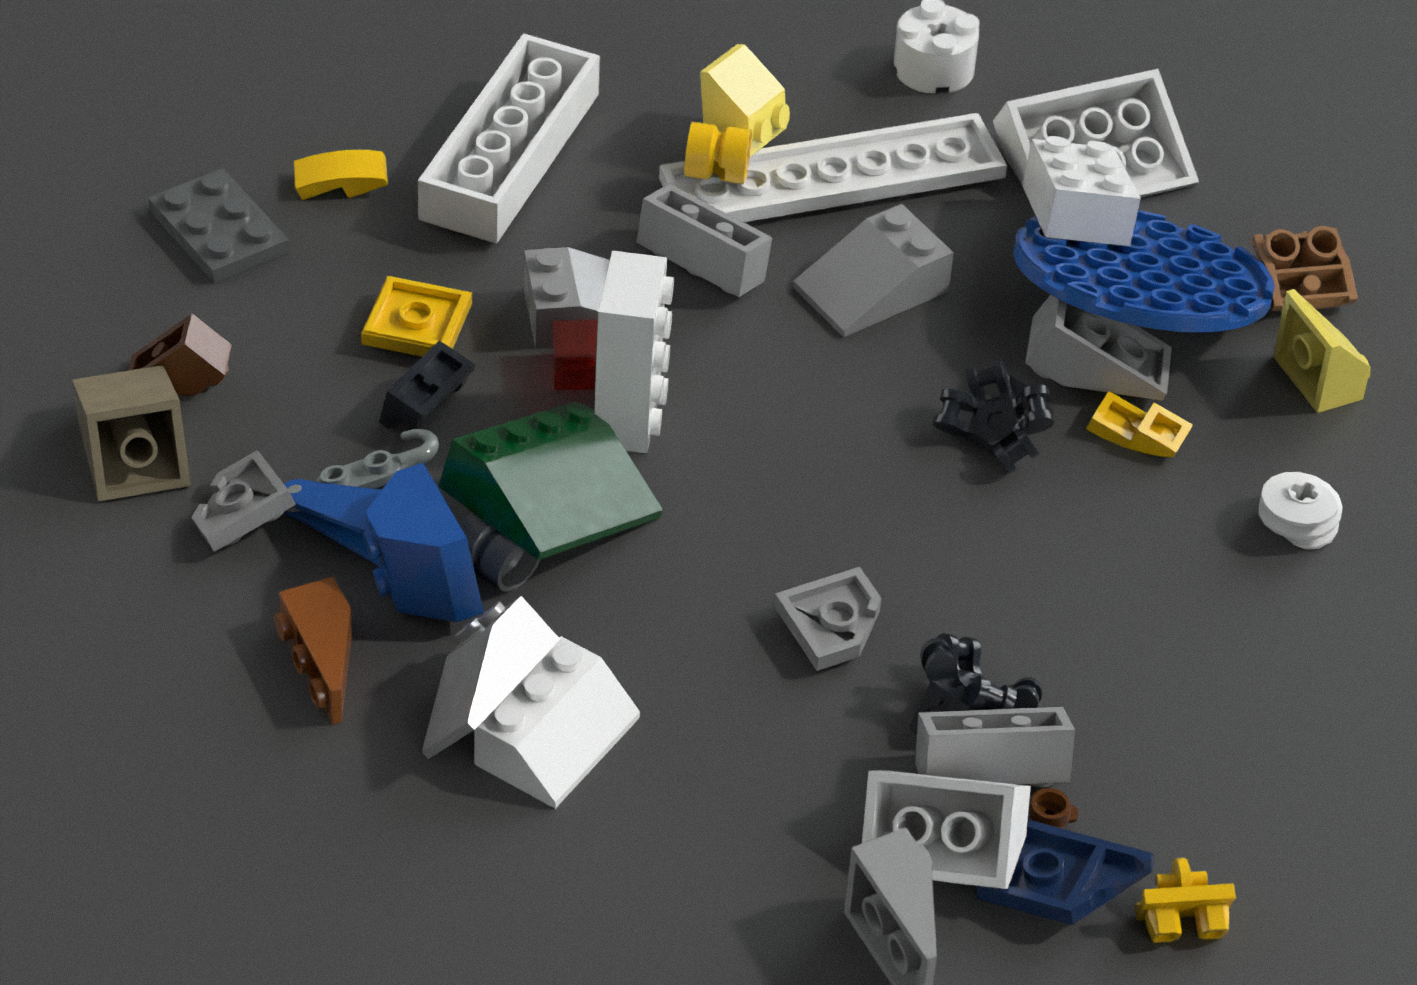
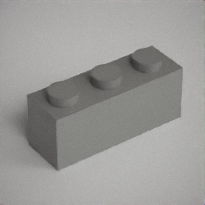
M668 184L643 198L636 243L653 251L657 256L667 257L668 260L687 269L689 273L700 276L721 287L724 292L740 297L765 282L772 237Z
M1063 707L920 712L918 715L915 766L918 773L923 775L1015 785L1029 784L1035 787H1049L1054 783L1071 782L1075 728Z

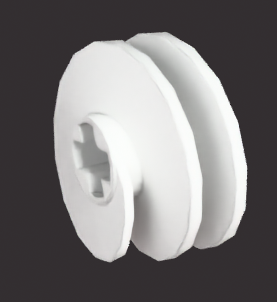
M1284 472L1272 476L1263 485L1259 502V516L1265 526L1276 534L1284 536L1293 545L1305 550L1319 549L1331 543L1338 533L1343 507L1339 495L1330 484L1310 474Z

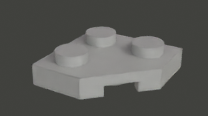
M256 450L216 474L210 484L213 491L211 498L207 504L198 505L192 515V519L201 535L215 552L224 546L236 543L243 535L265 522L276 520L284 511L295 506L296 503L280 478L260 452Z
M860 567L775 593L774 601L775 609L816 671L860 657L881 606L880 595Z

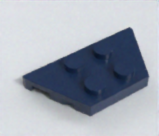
M1027 820L1026 838L1008 889L977 886L978 899L1073 925L1150 874L1154 868V853Z

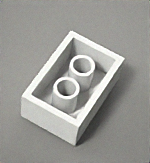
M1056 136L1047 137L1046 140L1032 139L1022 187L1045 237L1130 246L1141 198L1115 148L1100 141H1090L1087 145L1074 144L1067 139Z

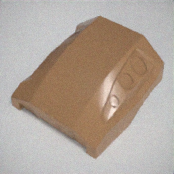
M1318 226L1312 229L1310 233L1302 231L1299 234L1279 229L1270 234H1265L1264 238L1262 234H1254L1251 238L1250 245L1254 247L1258 260L1267 268L1274 281V294L1270 306L1272 311H1282L1286 291L1295 289L1315 309L1354 304L1358 300L1350 260L1341 245V238L1337 228Z

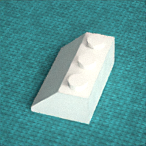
M562 636L560 637L561 640L477 726L474 741V765L555 809L640 718V711L603 659Z
M868 771L862 843L907 828L916 843L924 845L931 856L933 863L932 880L1008 889L1026 838L1031 786L895 771Z

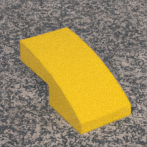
M342 150L312 155L294 161L295 189L302 200L340 187L343 188L349 199L388 185L386 157L382 151Z
M1108 391L1091 418L1086 430L1131 450L1160 457L1174 458L1193 424L1156 403H1153L1148 413Z

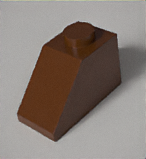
M190 314L135 352L131 357L128 371L163 365L177 395L195 396L210 385L212 387L218 385L225 378L229 371L228 359L232 344L194 314Z

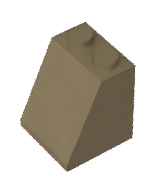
M163 365L72 380L78 424L98 502L191 486L180 400Z

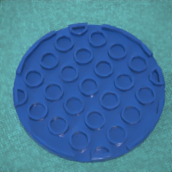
M1139 210L1130 246L1045 237L1035 215L1026 220L1024 228L1021 227L1017 230L1013 248L1014 260L1021 272L1050 295L1092 314L1152 329L1176 332H1218L1248 326L1263 318L1269 311L1275 287L1273 278L1267 268L1245 248L1238 246L1233 250L1228 245L1221 243V235L1194 224H1190L1186 230L1165 221L1166 216Z

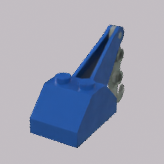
M412 429L401 433L402 440L415 439L423 441L424 444L420 447L399 454H390L384 450L374 451L364 459L344 466L333 465L325 468L316 482L294 479L284 483L296 503L295 506L284 511V513L378 565L379 568L372 570L378 593L381 597L388 595L397 612L451 622H460L484 613L467 537L424 465L436 455L439 448L438 438L431 431Z

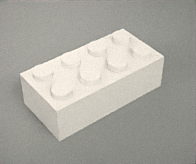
M612 251L598 310L594 414L611 426L626 451L647 453L651 435L659 436L662 409H657V404L665 405L668 393L669 379L661 376V372H667L669 365L670 345H666V342H663V338L669 339L672 311H668V308L664 307L665 304L671 305L674 277L666 276L667 257Z

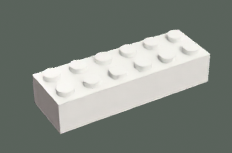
M523 33L418 179V220L497 244L599 94L600 56Z

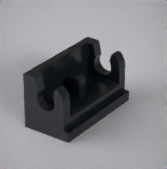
M439 340L387 391L379 423L390 429L399 416L407 424L405 431L420 429L421 422L452 392L459 391L466 384L467 378L474 371L476 364Z

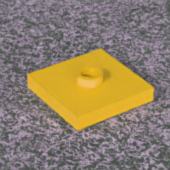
M387 276L361 332V344L421 357L439 340L453 349L471 308L472 292Z

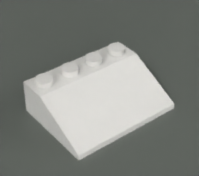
M1158 69L1007 101L993 120L1004 156L1021 184H1023L1032 139L1046 140L1050 136L1061 137L1069 140L1071 143L1087 145L1090 141H1100L1115 148L1140 198L1194 186L1199 182Z

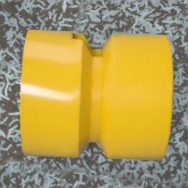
M692 122L686 147L685 177L709 180L713 174H718L722 182L745 184L750 159L752 130L728 126L723 132H719L715 124Z

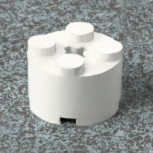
M923 0L921 6L905 12L898 21L894 53V66L897 68V76L900 81L908 87L924 93H936V88L949 87V92H954L968 85L974 76L979 38L978 18L957 8L947 6L942 0Z

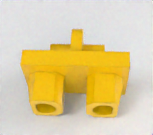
M1175 858L1172 862L1171 873L1156 874V888L1144 889L1141 902L1134 905L1136 920H1145L1153 943L1178 940L1182 934L1180 917H1195L1198 938L1203 940L1221 939L1229 930V908L1236 899L1234 883L1208 885L1206 871L1191 872L1186 858Z

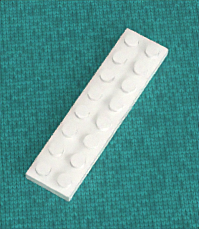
M978 113L761 148L749 159L745 184L722 182L718 174H713L709 180L685 177V161L660 165L659 179L663 187L671 184L742 222L1002 179L1006 177L1007 164Z

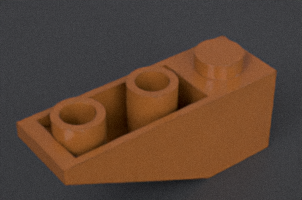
M334 576L279 592L280 613L274 614V622L281 641L289 640L292 646L291 654L297 672L300 675L306 673L309 679V690L314 705L317 708L324 707L333 725L342 722L352 644L351 608Z

